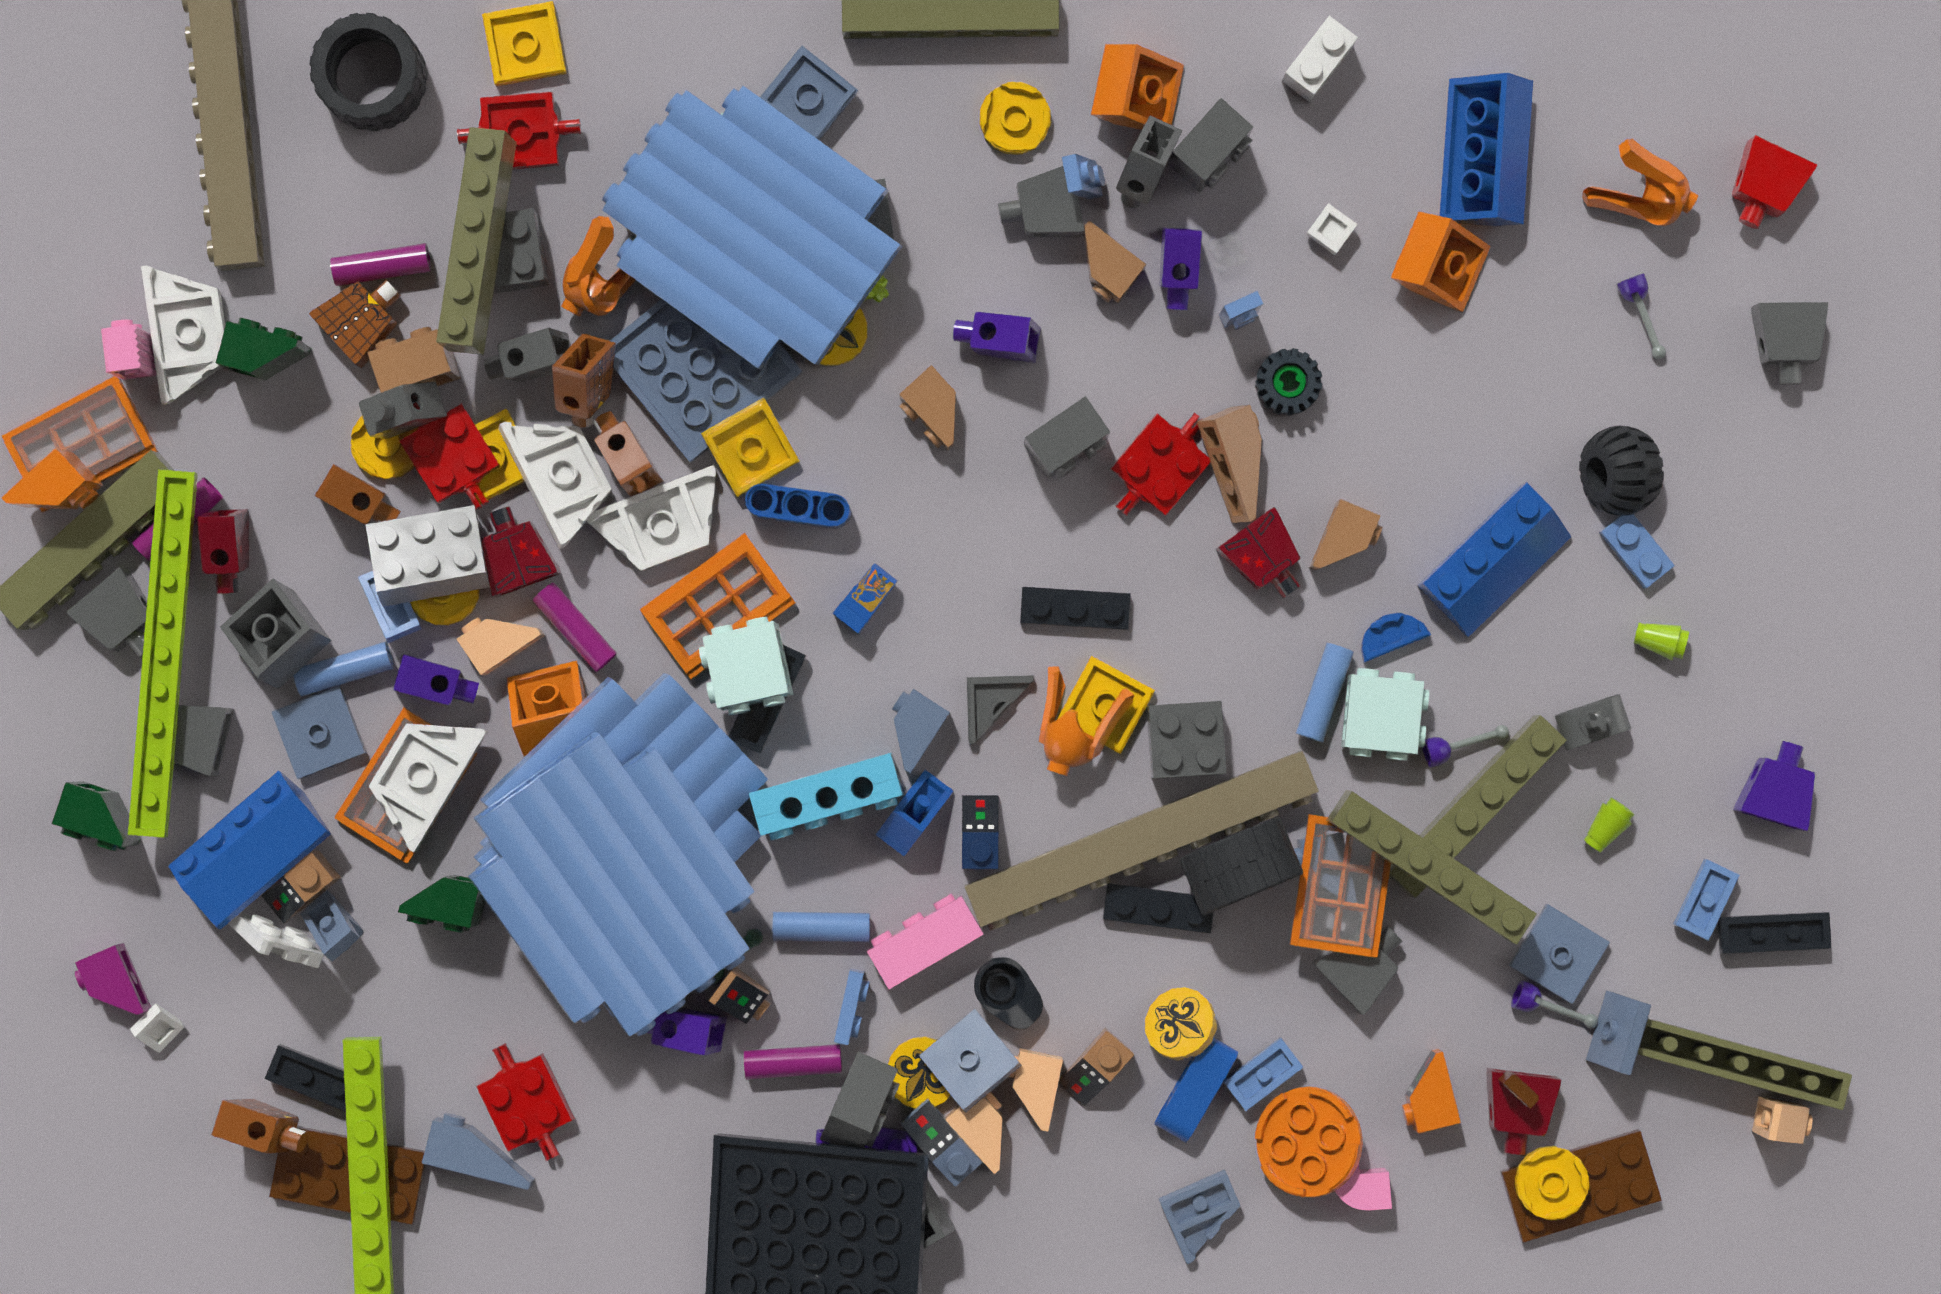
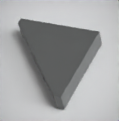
M1033 675L967 677L969 744H975L1034 681Z

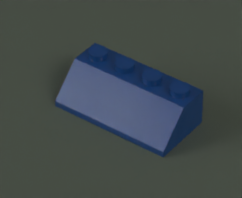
M1511 73L1449 79L1440 216L1451 218L1458 224L1483 226L1524 224L1533 80Z
M1526 482L1520 485L1417 586L1469 637L1572 536L1553 508Z
M278 770L168 865L182 890L215 927L221 930L329 837L331 833L304 791Z

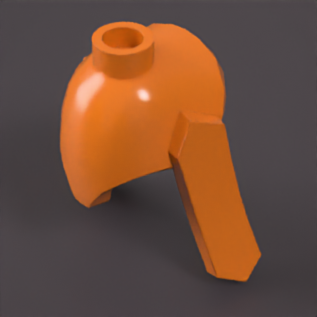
M1627 139L1618 146L1620 157L1625 166L1646 177V187L1642 198L1594 186L1586 188L1582 194L1586 206L1623 213L1658 226H1667L1674 223L1682 211L1686 214L1689 213L1698 198V194L1690 190L1689 182L1685 175L1676 166L1652 154L1634 139Z
M598 216L592 219L579 251L570 259L564 273L562 287L565 299L561 307L579 317L583 310L597 316L607 315L613 310L622 295L635 282L633 277L620 268L608 281L597 273L595 269L596 264L613 241L614 227L609 217Z
M1059 666L1048 667L1047 697L1039 742L1044 744L1045 755L1050 759L1047 770L1068 776L1070 767L1083 766L1100 755L1116 724L1133 703L1134 694L1127 688L1121 690L1095 729V736L1092 737L1080 727L1078 712L1075 710H1068L1055 721L1065 689V683Z

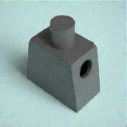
M1151 115L1149 116L1131 150L1116 186L1117 191L1122 193L1120 199L1124 205L1130 208H1138L1141 203H1149L1183 130ZM1153 151L1157 154V157H1152L1145 152Z
M1063 166L1018 182L1016 186L1018 200L998 203L1001 225L1022 221L1025 237L1084 236L1085 230L1079 197L1068 193Z
M1828 302L1758 303L1751 307L1760 362L1764 365L1779 364L1780 385L1802 384L1801 364H1813L1819 361L1828 313Z
M545 328L497 344L499 355L484 359V367L489 379L492 380L505 376L507 380L524 382L553 374L552 366L571 346L568 333Z
M436 382L400 385L359 402L367 432L370 437L389 439L447 416ZM417 399L420 402L419 410L412 404V402H417Z
M119 567L66 613L109 650L119 652L129 645L139 658H143L147 599L132 573L128 569Z
M179 705L174 762L204 775L218 776L234 709Z
M1387 926L1381 931L1377 958L1327 951L1316 958L1312 964L1360 1014L1364 1015L1397 972L1398 967L1388 955L1403 941ZM1358 930L1345 940L1359 942L1361 930ZM1367 934L1364 935V948H1370L1371 938Z

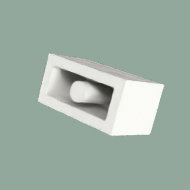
M1329 15L1285 72L1282 82L1310 103L1352 49L1358 37Z

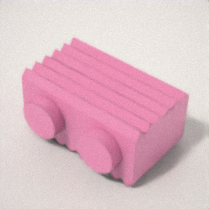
M130 319L116 320L111 322V327L101 329L106 373H110L122 380L157 375L151 334L143 330L141 324H133V320Z

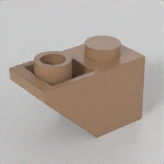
M930 365L899 394L900 399L903 401L899 407L913 422L918 418L928 428L924 432L925 436L937 449L944 445L949 451L954 446L956 391Z

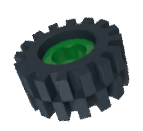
M1285 348L1272 353L1262 363L1256 374L1255 388L1257 387L1258 398L1262 399L1263 405L1267 409H1272L1273 413L1278 415L1281 413L1285 414V416H1292L1293 414L1304 412L1317 400L1322 389V372L1317 367L1318 363L1316 360H1312L1308 353L1299 352V349L1292 348L1291 350H1286ZM1285 372L1294 373V381L1299 384L1298 388L1292 392L1284 391L1282 389L1283 382L1279 380L1281 374Z

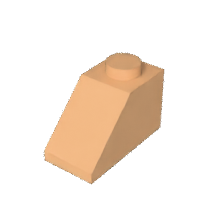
M478 617L461 628L463 635L458 637L457 641L479 674L486 676L543 638L545 634L538 628L491 619L481 621Z
M1019 1048L1018 1056H1015V1058L1022 1066L1009 1076L1013 1078L1012 1086L1042 1131L1048 1132L1063 1058L1061 1056Z
M990 1092L967 1112L963 1111L958 1104L946 1115L945 1120L992 1173L995 1174L1000 1170L1002 1113L998 1109L1003 1105Z
M1758 1096L1752 1132L1768 1140L1803 1144L1804 1137L1809 1136L1812 1129L1813 1118L1809 1114L1810 1108L1802 1104Z

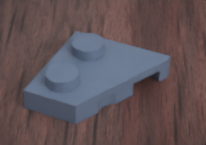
M1225 1169L1158 1198L1187 1264L1193 1262L1198 1250L1208 1239L1212 1240L1220 1230L1221 1224L1226 1219H1230L1241 1206Z

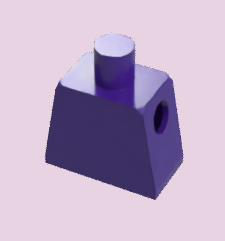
M1162 227L1159 286L1168 288L1166 309L1188 310L1189 289H1198L1202 241L1201 230ZM1179 263L1185 264V276L1180 279L1174 278V266Z
M975 312L973 322L965 320L955 321L953 341L970 343V348L980 355L1036 363L1041 327L1031 317ZM996 330L995 336L988 340V335Z
M403 654L393 690L446 705H451L453 698L473 704L479 683L460 678L459 669ZM434 676L447 679V686L444 690L431 687V680Z
M1782 741L1777 760L1758 758L1733 810L1793 829L1808 831L1815 772L1798 767L1804 747Z
M679 1008L671 1014H667L666 1011L661 1013L654 1019L656 1025L647 1032L652 1034L651 1044L705 1056L721 1052L727 1016ZM674 1023L677 1026V1032L674 1030Z

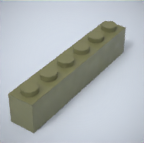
M842 0L843 39L1058 37L1059 0Z
M469 128L436 339L439 345L450 352L484 355L517 143L504 130Z
M150 450L0 585V611L17 629L28 630L31 628L35 630L49 618L47 612L56 604L61 606L70 600L76 593L73 589L83 579L89 581L103 569L101 563L110 555L115 557L123 552L130 544L128 539L137 530L141 533L154 522L158 469L175 471L158 452Z
M1533 715L1419 836L1452 858H1455L1567 740L1544 717ZM1391 864L1389 877L1410 897L1416 898L1426 888V886Z
M1346 790L1326 820L1511 943L1516 945L1519 943L1537 913L1353 791Z
M1650 1018L1647 1020L1638 1054L1840 1110L1844 1109L1852 1079V1074Z

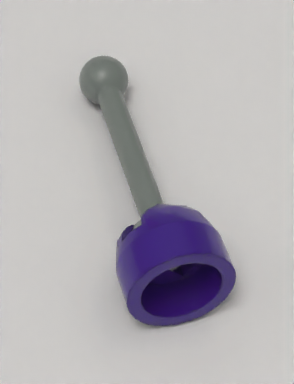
M1642 273L1617 283L1622 297L1628 302L1636 303L1653 346L1652 356L1655 359L1664 358L1666 349L1659 344L1643 302L1649 290L1645 274Z
M1499 725L1495 731L1450 744L1440 737L1425 739L1424 747H1422L1423 754L1428 766L1433 768L1447 762L1452 750L1493 738L1505 739L1509 735V729L1504 725Z
M1521 980L1513 993L1511 1006L1517 1010L1532 1012L1541 1006L1584 1022L1587 1028H1594L1598 1024V1018L1594 1014L1583 1015L1543 1000L1539 989L1531 983Z

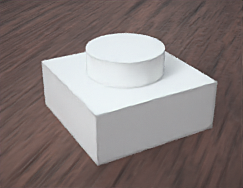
M1328 203L1306 235L1336 255L1358 224Z
M155 1003L130 1030L135 1038L160 1053L184 1028V1025L179 1018Z

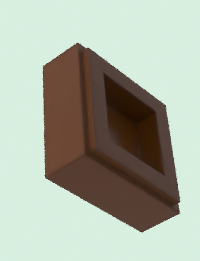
M1506 1071L1498 1079L1530 1109L1539 1100V1096L1515 1073Z

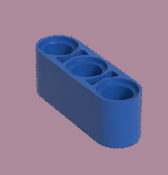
M757 484L747 491L745 497L748 510L755 517L761 519L833 529L844 526L851 516V508L847 500L841 495L834 493ZM759 492H767L772 496V504L765 511L756 510L753 506V498ZM795 497H803L808 501V509L801 516L792 515L788 509L789 502ZM831 502H839L844 506V514L837 521L828 520L824 515L825 507Z
M1213 1038L1212 1043L1203 1053L1196 1057L1192 1056L1161 1108L1154 1125L1187 1143L1234 1064L1238 1051Z

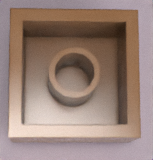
M423 327L410 332L411 338L400 342H397L396 338L387 339L375 344L376 350L367 352L381 393L404 384L436 382L438 387L461 379L453 352L447 351L436 342L438 329L432 331L431 327Z

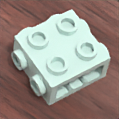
M768 617L746 621L747 627L733 630L732 625L715 627L711 629L712 635L702 637L704 646L699 647L700 659L703 668H709L711 682L706 684L710 703H716L718 709L722 711L728 710V715L750 711L749 705L763 702L764 707L784 704V697L793 695L779 624L774 621L768 622Z
M1357 668V675H1348L1341 747L1350 748L1349 755L1371 757L1372 750L1386 751V759L1407 761L1408 754H1418V747H1424L1426 726L1420 725L1421 712L1427 711L1429 704V690L1424 689V681H1416L1415 673L1394 672L1393 678L1379 677V670Z

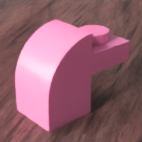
M1358 1164L1351 1178L1341 1188L1334 1191L1344 1203L1355 1209H1392L1389 1172L1385 1168L1359 1170Z

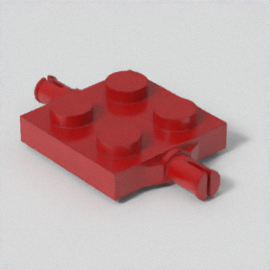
M552 92L480 98L481 118L478 128L504 130L517 142L512 170L559 166L558 144L560 135L582 133L580 119L559 121L555 113L554 94ZM469 128L457 129L458 143H467Z
M415 402L413 406L419 410L420 407L417 404V402ZM461 403L446 412V417L420 426L415 432L399 442L438 504L453 495L466 492L475 509L478 510L482 506L475 497L476 494L484 506L489 503L478 484L487 474L501 466Z
M1158 413L1155 414L1111 466L1110 470L1124 481L1129 490L1118 505L1115 506L1119 511L1124 508L1122 513L1125 516H1128L1140 500L1150 503L1163 515H1167L1211 462L1210 458L1197 447L1192 439L1199 431L1197 423L1193 426L1200 417L1199 415L1193 413L1192 417L1180 429L1172 426Z
M506 1043L493 1049L492 1051L501 1066V1070L493 1078L476 1087L507 1151L525 1143L537 1142L545 1157V1161L560 1155L550 1135L558 1127L575 1118L544 1054L542 1053L528 1061H518L515 1063Z

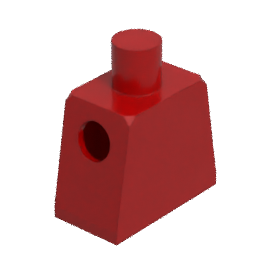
M1757 135L1753 136L1745 145L1732 191L1733 198L1746 204L1739 217V222L1750 228L1759 229L1765 214L1776 218L1784 214L1815 171L1817 164Z

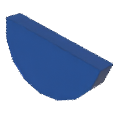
M1403 613L1384 615L1371 623L1363 635L1361 644L1363 663L1426 638L1431 633L1423 622L1411 615Z

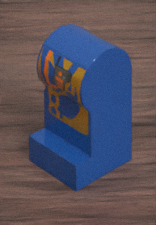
M874 563L832 614L856 633L860 634L898 580Z

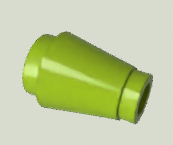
M1639 622L1633 643L1670 660H1673V657L1683 659L1690 631L1682 630L1680 625L1644 624Z
M1611 797L1607 803H1602L1584 841L1601 853L1605 847L1610 845L1632 825L1630 820L1635 814Z

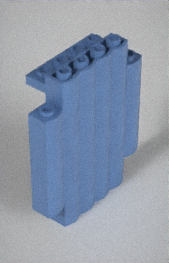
M742 86L739 91L734 88L728 94L722 104V107L726 109L723 115L687 90L683 95L676 93L665 109L669 113L665 121L661 125L655 123L645 136L644 141L648 144L640 155L634 153L625 164L623 171L627 174L619 185L613 183L602 198V201L606 203L602 211L637 235L633 241L628 238L620 247L616 255L620 260L616 266L758 369H762L782 341L815 365H819L903 247L868 222V219L888 193V190L745 86Z
M663 673L635 701L612 678L607 677L480 799L488 808L590 734L597 732L602 736L621 765L627 763L649 746L655 748L732 860L736 862L761 837L760 833L738 809L750 798L749 793L757 791L768 778L669 674ZM487 837L480 842L483 848L474 856L480 864L475 870L498 855Z
M593 732L473 818L498 855L468 877L569 1019L574 1023L579 1020L582 1023L588 1022L601 1011L599 1006L603 1004L625 1033L629 1036L635 1033L637 1036H641L656 1025L654 1019L661 1013L666 1011L667 1014H671L681 1008L686 1003L684 997L691 991L696 989L697 992H701L711 986L716 980L714 975L721 969L731 970L745 960L743 954L749 950V947L725 913L729 910L732 913H736L750 903L748 897L755 891L655 748L649 746L627 763L621 765L602 736L597 732Z

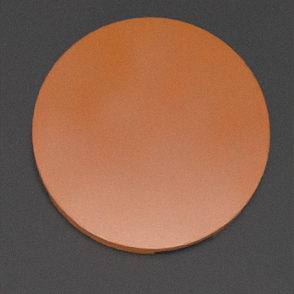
M1318 1087L1295 1088L1275 1097L1262 1112L1255 1131L1257 1152L1262 1165V1171L1276 1187L1295 1196L1319 1197L1341 1188L1354 1174L1362 1154V1130L1353 1109L1337 1094Z

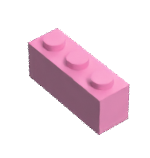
M951 893L933 904L936 909L934 912L923 917L921 912H918L902 922L903 930L894 935L887 930L870 940L873 947L868 949L867 953L888 989L893 988L984 935L962 895L955 899Z

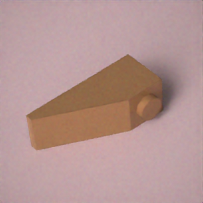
M1250 404L1232 406L1197 421L1231 522H1251L1256 520L1262 438L1258 429V418L1252 411Z

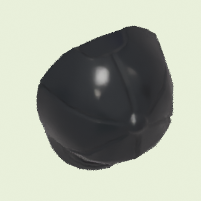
M997 957L983 964L977 971L974 979L975 995L988 1012L1017 1030L1027 1029L1038 1020L1043 1010V1000L1029 975L1019 963L1012 960V958Z

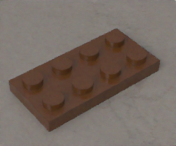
M297 1126V1129L308 1133L307 1144L300 1153L289 1150L288 1152L277 1154L269 1197L351 1213L347 1135ZM387 1143L391 1221L411 1225L415 1221L426 1165L422 1163L425 1150Z
M1639 1129L1569 1150L1582 1161L1586 1168L1589 1190L1579 1210L1565 1219H1544L1534 1215L1523 1206L1516 1194L1515 1187L1518 1165L1500 1171L1522 1242L1662 1201L1643 1136Z

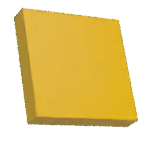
M553 1L482 14L496 87L567 74Z
M764 397L701 433L737 497L747 492L752 486L761 484L800 462Z
M507 408L475 424L501 466L487 474L478 484L487 500L525 482L499 431V425L503 422H512V426H516ZM476 494L475 497L477 498L478 502H479L480 505H481L482 502H481V500L479 499V497H478L477 494Z
M1091 656L1057 720L1068 710H1075L1078 712L1080 727L1085 733L1094 737L1095 729L1121 690L1127 688L1134 694L1133 703L1122 715L1105 744L1106 747L1121 754L1155 690Z

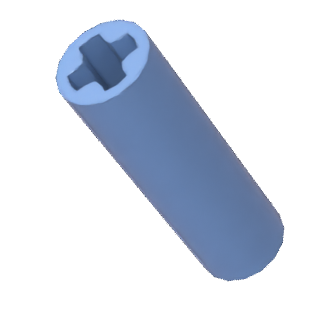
M382 642L305 665L294 675V681L299 694L305 696L394 669V661L387 642Z
M1326 643L1296 734L1323 743L1354 651L1335 644Z
M773 912V941L869 942L870 913Z

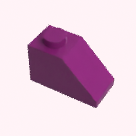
M124 943L111 946L75 962L78 969L75 971L77 983L83 991L87 990L90 997L136 1015L145 1013L151 1008Z

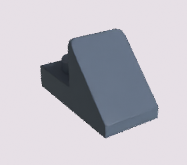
M328 890L300 913L322 953L332 962L343 952L347 951L363 934L361 926Z

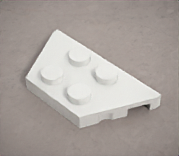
M145 265L141 266L160 401L161 404L167 405L222 368V366L215 363L225 329L221 291L218 288Z
M503 422L499 425V431L560 550L569 543L608 497L611 487L580 427L562 425L555 428L547 424H534L533 427L512 426V422Z
M712 465L598 509L587 522L641 571L710 545L716 468Z
M408 723L404 726L371 781L369 788L376 799L383 805L387 816L392 824L397 827L410 851L416 852L488 731L477 728Z
M242 912L228 923L258 953L269 956L270 952L281 955V958L284 960L319 968L324 954L314 946L316 941L306 937L307 933L299 929L286 926L284 930L274 926V922L254 914L249 916Z

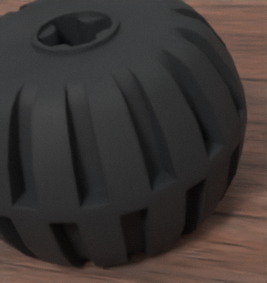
M1619 425L1596 433L1585 444L1580 455L1582 460L1579 461L1580 479L1584 486L1585 495H1588L1589 501L1596 508L1612 515H1632L1648 507L1657 498L1664 481V471H1662L1664 465L1654 440L1639 429Z

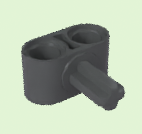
M1620 694L1555 715L1560 734L1567 740L1564 743L1566 750L1631 729Z

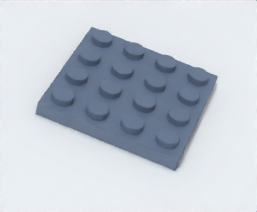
M663 299L610 340L616 342L613 368L690 463L709 449L701 435L702 432L763 397L766 401H769L803 373L781 344L762 369H758Z

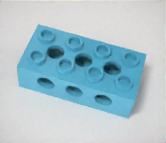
M892 753L749 793L760 835L769 834L771 840L794 834L792 827L804 824L806 830L829 824L827 817L840 814L841 820L864 814L862 807L874 803L876 810L897 805V797L904 795ZM859 777H866L873 784V791L867 798H861L854 792V782ZM824 787H830L837 793V803L832 808L824 807L819 801V793ZM789 797L797 798L802 804V812L797 818L790 817L785 813L784 803Z

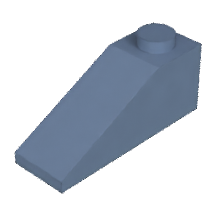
M444 1113L443 1118L437 1117L432 1121L422 1160L423 1164L526 1190L533 1186L534 1178L476 1127L465 1124V1117Z

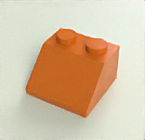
M1105 44L1091 115L1115 125L1139 130L1143 129L1150 115L1172 125L1184 65L1138 44Z
M1418 212L1391 278L1414 293L1463 312L1491 246L1451 218Z
M55 448L1 498L7 504L25 508L77 510L79 507L84 509L95 501L99 496L96 491L103 484L74 453Z
M577 660L507 678L512 728L523 757L535 748L586 698Z

